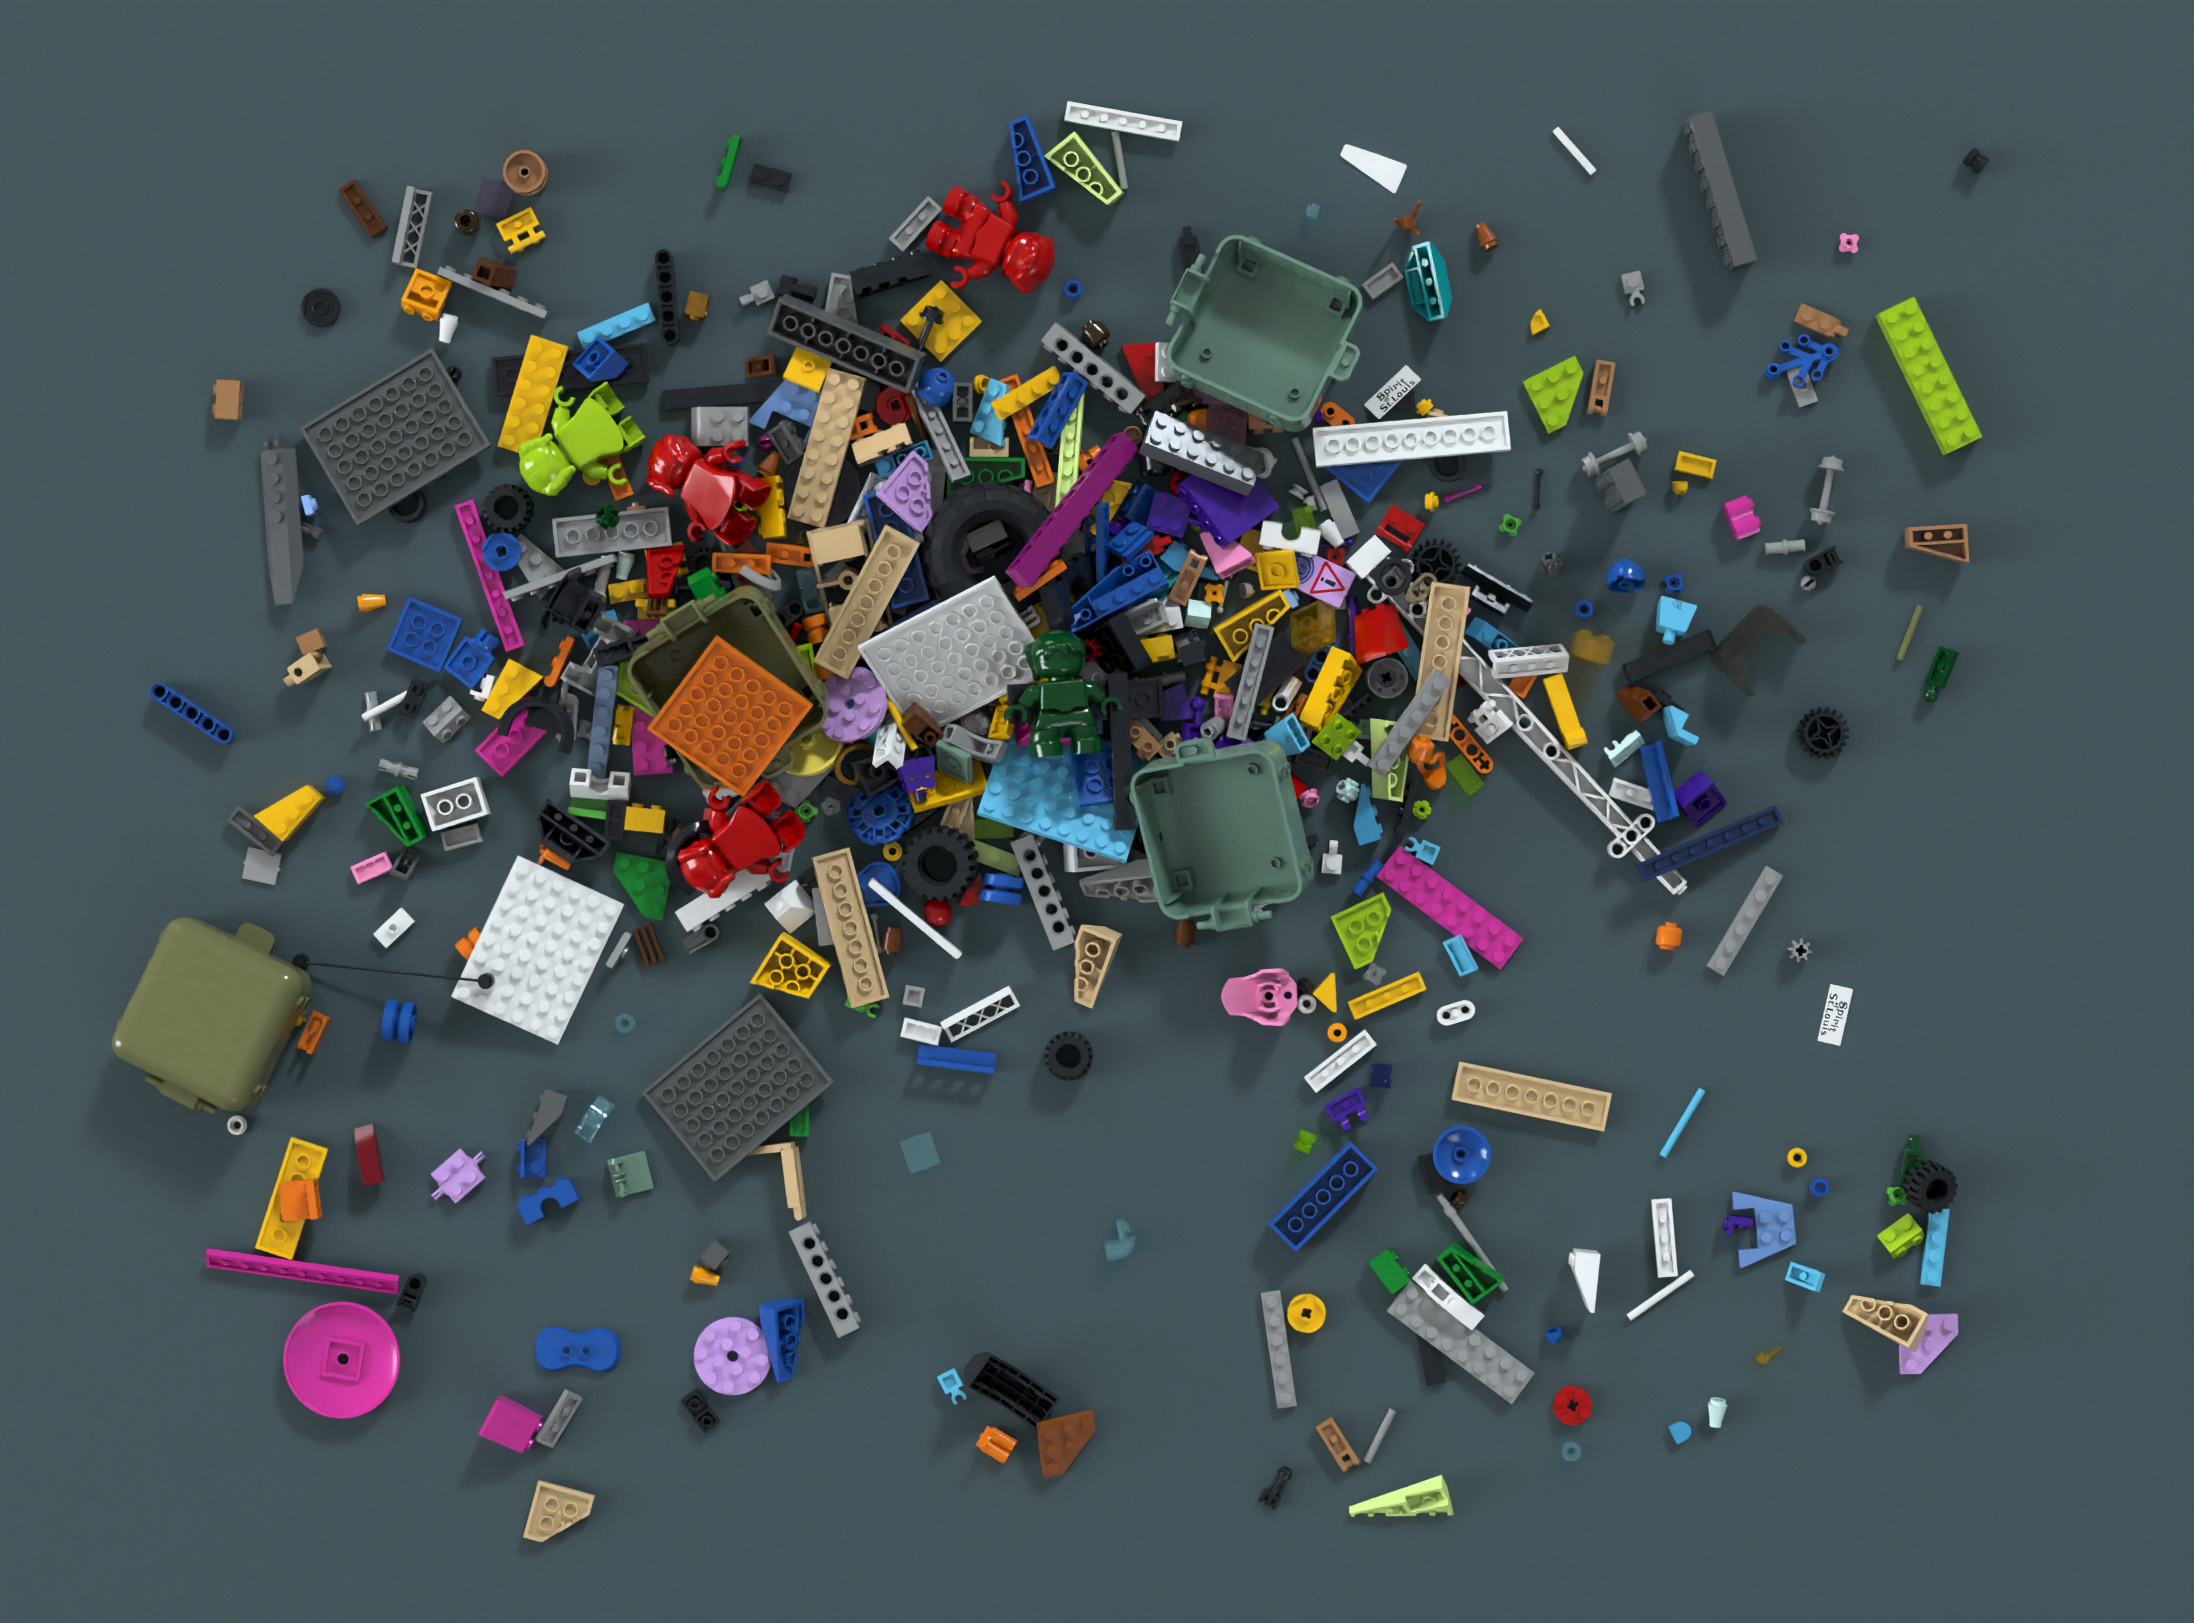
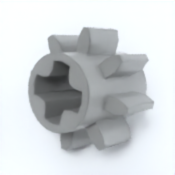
M1802 938L1799 939L1798 943L1792 940V947L1787 948L1792 953L1789 958L1795 956L1796 962H1800V958L1808 960L1806 955L1812 953L1811 950H1808L1810 943L1803 944ZM1801 947L1804 949V952L1798 956V952H1795V949Z

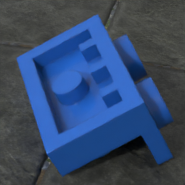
M1136 481L1131 486L1127 499L1122 502L1118 514L1145 526L1154 494L1157 490L1143 482Z
M522 1138L521 1142H518V1154H521V1162L517 1164V1173H520V1178H545L547 1138H540L531 1148L527 1146L525 1138Z

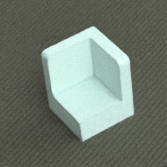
M1189 599L1185 610L1184 626L1207 629L1211 619V602L1207 603L1205 601Z

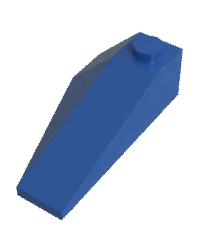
M802 1298L774 1299L759 1304L760 1323L776 1382L781 1383L794 1378L798 1358L796 1349L798 1342H801L802 1335H799L801 1324H804L805 1309L804 1299Z

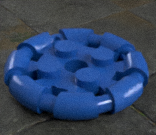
M898 783L885 788L883 794H875L864 801L861 800L864 795L860 790L851 796L847 804L846 812L848 817H846V822L849 830L853 835H857L860 841L869 845L877 846L880 843L887 845L899 840L902 837L901 835L910 829L915 814L913 813L909 794L904 792L902 785ZM896 794L899 795L896 799L892 797ZM878 808H884L885 812L882 815H875V811ZM899 808H905V812H900ZM861 811V815L855 816V813ZM897 822L900 826L895 830L892 826ZM866 825L867 828L863 831L862 827ZM877 832L883 833V835L877 836Z

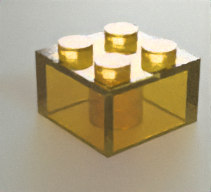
M1317 600L1291 613V647L1307 656L1336 642L1335 608L1322 600Z
M1581 629L1579 632L1573 633L1568 654L1574 658L1606 666L1609 665L1615 642L1610 641L1611 637L1600 634L1596 637L1592 636L1591 631Z

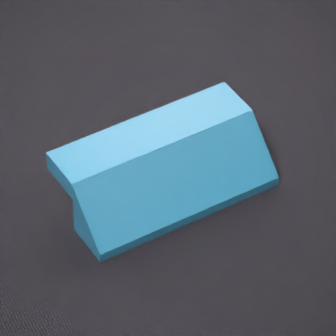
M1673 706L1663 707L1660 712L1668 737L1684 746L1696 745L1699 737L1682 729L1689 714Z

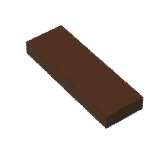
M355 179L339 189V192L372 239L388 228Z

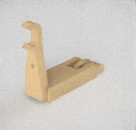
M795 1141L760 1145L749 1155L781 1152L788 1208L794 1209L796 1220L805 1218L807 1215L799 1146H795Z

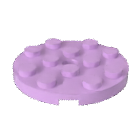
M855 666L848 680L838 674L827 678L824 683L828 690L829 708L826 721L820 729L828 737L841 743H853V741L861 738L865 739L875 732L884 719L888 700L886 699L885 689L874 673L866 668ZM854 700V706L848 709L847 702Z
M725 1317L711 1323L699 1336L694 1349V1364L698 1375L708 1387L721 1394L739 1395L753 1390L764 1380L771 1366L762 1329L754 1322L741 1317ZM729 1351L737 1352L738 1359L736 1361L728 1359Z

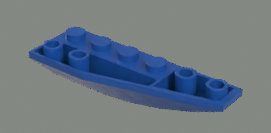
M1151 550L1114 568L1072 605L1075 622L1066 631L1074 634L1113 618L1121 612L1127 611L1129 607L1138 606L1147 599L1168 590V581Z

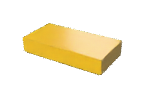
M1678 451L1674 470L1712 479L1717 460Z

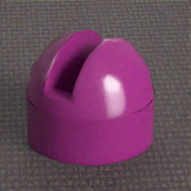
M763 435L759 438L758 446L761 450L769 451L773 448L774 444L768 435ZM770 440V443L761 445L760 443L763 441Z

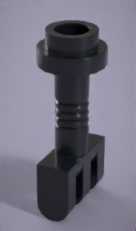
M1286 1466L1279 1468L1277 1471L1279 1477L1271 1490L1264 1488L1258 1500L1262 1502L1264 1497L1267 1496L1268 1498L1265 1502L1267 1506L1274 1500L1275 1502L1271 1508L1275 1510L1282 1498L1277 1494L1285 1480L1292 1478L1291 1474L1293 1471Z

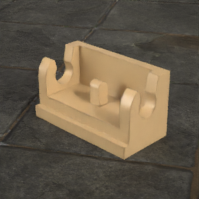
M970 437L969 457L1009 458V437H1003V440H1005L1004 447L981 437Z

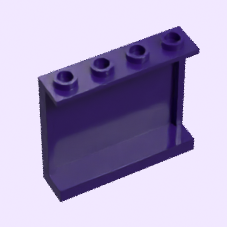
M1190 475L1176 487L1179 496L1187 502L1191 512L1197 515L1202 522V526L1210 532L1215 543L1223 550L1280 508L1258 478H1256L1255 484L1248 496L1195 475Z

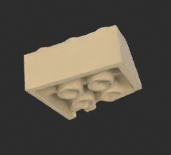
M905 423L895 424L885 431L883 429L876 431L867 438L865 436L859 437L854 440L855 443L851 444L860 468L875 463L874 460L914 445Z

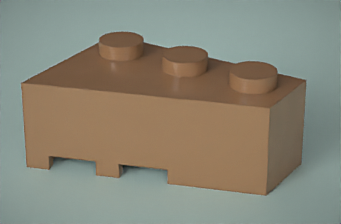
M1967 524L1908 527L1904 529L1906 549L1963 564L1969 563Z

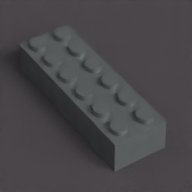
M1158 411L1154 412L1149 421L1139 451L1142 455L1245 496H1248L1255 484L1264 456L1261 452Z
M1629 458L1607 469L1595 478V487L1599 493H1603L1605 500H1603L1604 505L1612 513L1634 503L1647 494Z

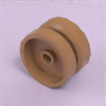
M520 150L512 153L506 159L503 166L505 182L515 193L521 196L539 194L549 181V171L546 164L536 153L529 150ZM523 172H528V175L524 176Z

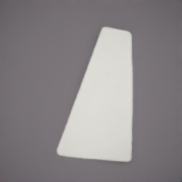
M1348 144L1344 145L1340 154L1341 157L1392 193H1396L1407 168L1406 164Z

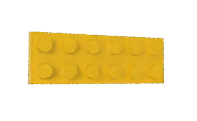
M535 335L530 336L497 446L518 453L522 443L542 437L569 346Z
M295 1137L290 1138L255 1246L256 1249L293 1260L306 1219L283 1221L279 1183L318 1178L319 1182L329 1151L328 1148Z

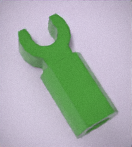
M847 998L845 1006L851 1008L849 998ZM871 1003L851 1009L861 1013L865 1011L869 1017L875 1018L876 1015L872 1014L870 1010L872 1007L880 1008V1005Z

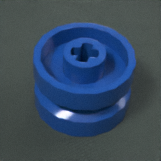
M983 872L982 883L993 886V889H981L979 899L1021 906L1022 895L1011 892V889H1023L1025 879L1013 877L1011 874Z
M387 1000L381 1026L382 1041L394 1042L398 1038L400 1044L410 1045L412 1043L417 1020V1004L415 1002L406 1001L401 1007L399 1000Z

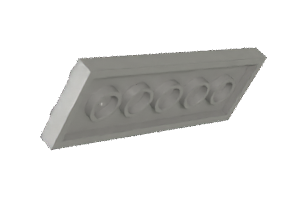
M669 507L622 511L618 514L620 521L614 528L608 527L607 530L596 523L598 520L596 519V514L552 519L556 558L673 546Z

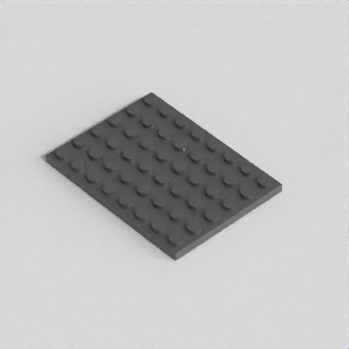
M433 348L299 428L358 527L492 447Z
M759 993L641 1093L712 1180L717 1182L835 1082L764 995Z

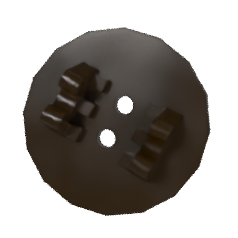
M1187 388L1185 391L1188 399L1179 402V400L1176 401L1173 393H1169L1167 397L1170 407L1165 409L1166 414L1175 418L1180 416L1181 412L1187 411L1190 413L1192 410L1199 409L1198 407L1203 402L1202 397H1195L1192 389Z

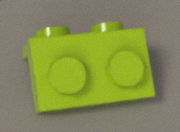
M1907 1213L1878 1234L1877 1237L1890 1252L1892 1258L1895 1259L1896 1257L1903 1256L1911 1246L1921 1243L1925 1235L1911 1215Z

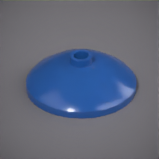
M1464 1125L1451 1127L1445 1130L1434 1144L1433 1162L1435 1168L1442 1177L1452 1183H1472L1482 1177L1490 1165V1145L1485 1136L1475 1128ZM1459 1150L1464 1152L1463 1157L1457 1156Z

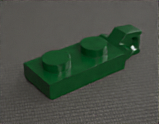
M1910 1135L1909 1145H1904L1899 1179L1900 1188L1905 1189L1903 1182H1906L1905 1176L1906 1174L1909 1175V1169L1911 1167L1915 1168L1916 1163L1921 1164L1923 1161L1924 1151L1923 1146H1919L1920 1136Z

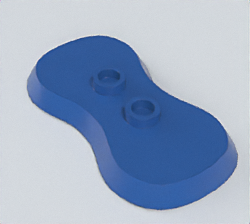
M883 861L872 862L857 874L865 908L890 904L868 886V882L872 877L897 898L899 897L901 892L900 880L895 869L889 863Z
M549 1327L539 1333L535 1343V1356L541 1368L550 1372H559L571 1367H583L597 1373L609 1372L617 1366L621 1354V1346L617 1334L603 1327L581 1333L571 1332L561 1327Z

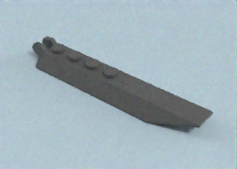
M279 433L274 435L276 449H273L272 437L270 435L264 436L263 446L265 450L261 451L260 454L268 567L275 605L294 604L304 567L296 448H284L283 437Z

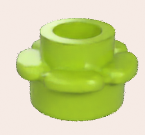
M1425 800L1416 801L1412 809L1413 815L1419 819L1427 818L1431 814L1430 804Z

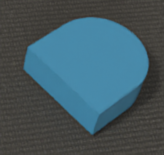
M1677 1421L1668 1426L1677 1445L1686 1441L1691 1435V1428L1684 1421Z

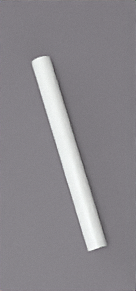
M1689 1270L1629 1312L1627 1316L1632 1321L1693 1278L1694 1274Z

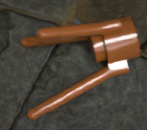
M1421 200L1416 203L1411 215H1405L1402 220L1393 218V221L1397 225H1401L1404 231H1411L1412 234L1417 235L1421 234L1420 231L1415 229V215L1422 203Z
M1299 694L1297 700H1293L1291 706L1280 720L1288 716L1293 709L1295 710L1294 715L1297 718L1304 709L1309 696ZM1303 727V731H1304V733H1305V735H1306V734H1307V728Z

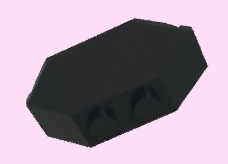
M549 799L545 801L536 813L540 843L571 865L600 859L611 845L610 841Z

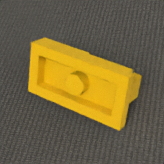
M647 578L608 585L611 604L649 597Z

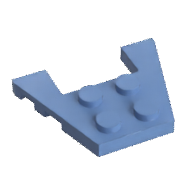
M784 380L751 417L749 423L765 429L772 412L780 413L810 427L804 440L807 447L822 390L817 393Z
M1731 1192L1734 1210L1754 1208L1758 1247L1737 1250L1740 1268L1796 1244L1792 1204L1739 1192Z

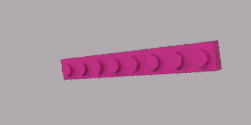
M472 499L455 505L506 652L525 646L510 601L505 600L503 592L506 589L500 572L490 568L483 558L482 547L487 536L475 502Z

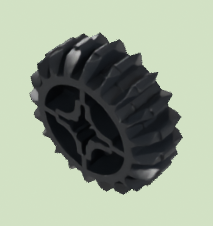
M1434 538L1433 545L1430 544L1429 540H1426L1425 544L1427 547L1420 543L1418 546L1421 551L1413 550L1417 557L1410 556V559L1415 561L1413 563L1415 570L1412 572V575L1416 573L1418 575L1414 578V581L1422 575L1419 563L1427 566L1429 573H1433L1430 562H1434L1437 556L1438 564L1441 567H1437L1433 575L1436 576L1438 571L1450 572L1446 578L1437 582L1452 584L1449 580L1450 578L1454 581L1458 579L1453 574L1461 573L1456 567L1462 566V563H1456L1455 561L1461 557L1460 555H1453L1457 551L1456 548L1452 551L1449 550L1452 545L1451 543L1444 547V540L1442 539L1440 545H1437V539ZM1437 549L1434 558H1421L1426 551ZM1442 552H1445L1450 558L1451 566L1442 562Z
M1817 707V714L1814 709H1811V717L1805 713L1803 716L1806 721L1799 720V723L1804 726L1797 727L1796 729L1802 731V734L1796 735L1797 738H1803V741L1798 743L1799 746L1806 744L1803 751L1807 752L1811 749L1809 753L1811 757L1817 752V759H1821L1822 753L1824 759H1828L1829 752L1832 757H1835V750L1839 753L1842 752V748L1839 745H1847L1842 740L1849 739L1848 735H1844V732L1849 731V728H1843L1842 726L1847 723V720L1840 722L1843 715L1839 714L1835 717L1837 712L1835 709L1829 714V707H1825L1824 713L1821 707ZM1819 717L1829 718L1835 724L1825 726ZM1814 721L1815 732L1808 737V728L1811 722ZM1821 727L1823 728L1822 730L1831 729L1825 733V738L1817 736L1821 732ZM1838 730L1837 740L1832 745L1831 734ZM1819 739L1826 745L1827 749H1819L1811 742Z

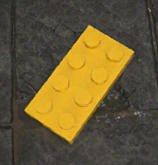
M972 760L974 781L970 785L935 770V787L925 789L927 801L916 802L914 792H908L914 813L984 794L987 781L980 760Z

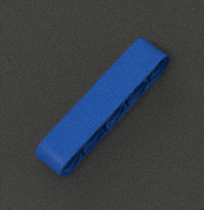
M156 683L151 687L150 694L156 701L216 741L230 744L235 740L236 732L232 727L169 685ZM160 687L165 689L163 697H159L157 694V690ZM178 697L181 700V705L175 708L173 701ZM193 708L197 710V716L194 719L189 715L190 710ZM208 719H211L213 727L208 730L205 723ZM224 730L229 731V738L227 740H223L221 737Z

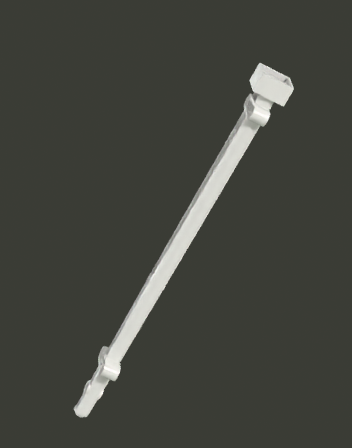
M1374 535L1345 562V565L1353 573H1356L1360 580L1365 577L1373 585L1367 592V599L1371 603L1378 604L1385 599L1390 604L1395 603L1397 611L1424 638L1429 604L1427 598L1418 604L1422 607V613L1415 615L1412 612V607L1415 604L1407 600L1406 591L1395 596L1386 595L1381 592L1380 600H1374L1371 597L1373 590H1379L1374 580L1375 570L1383 561L1390 559L1387 555L1391 552ZM1402 559V561L1410 566L1412 573L1414 571L1413 563L1408 559ZM1392 565L1384 569L1381 578L1385 586L1394 589L1403 584L1405 576L1398 566ZM1388 576L1394 577L1396 581L1393 587H1389L1385 583ZM1463 638L1458 674L1485 701L1494 700L1496 702L1493 710L1495 712L1501 710L1513 723L1511 728L1616 835L1607 846L1608 854L1614 858H1621L1631 851L1640 861L1660 854L1661 852L1645 836L1655 825L1653 816L1640 814L1631 821L1501 678H1493L1492 669ZM1523 717L1529 721V725L1525 729L1519 725V721ZM1548 746H1553L1556 750L1555 755L1552 757L1546 754ZM1643 817H1647L1650 821L1647 828H1643L1640 824ZM1630 830L1634 831L1636 835L1633 841H1628L1626 838V834ZM1615 844H1619L1622 849L1618 855L1612 852V847ZM1676 869L1656 877L1673 895L1676 893L1680 895L1687 888L1685 885L1687 880Z

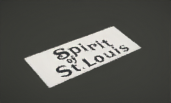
M1405 365L1364 405L1380 419L1421 379Z
M1830 984L1817 1041L1840 1046L1853 989Z

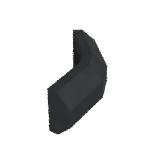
M987 1351L973 1355L964 1368V1384L967 1387L1000 1404L1035 1430H1037L1036 1423L1044 1421L1060 1399L1021 1370Z

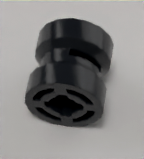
M1974 147L1962 163L1972 167V171L1978 174L1990 159L1979 154V150Z

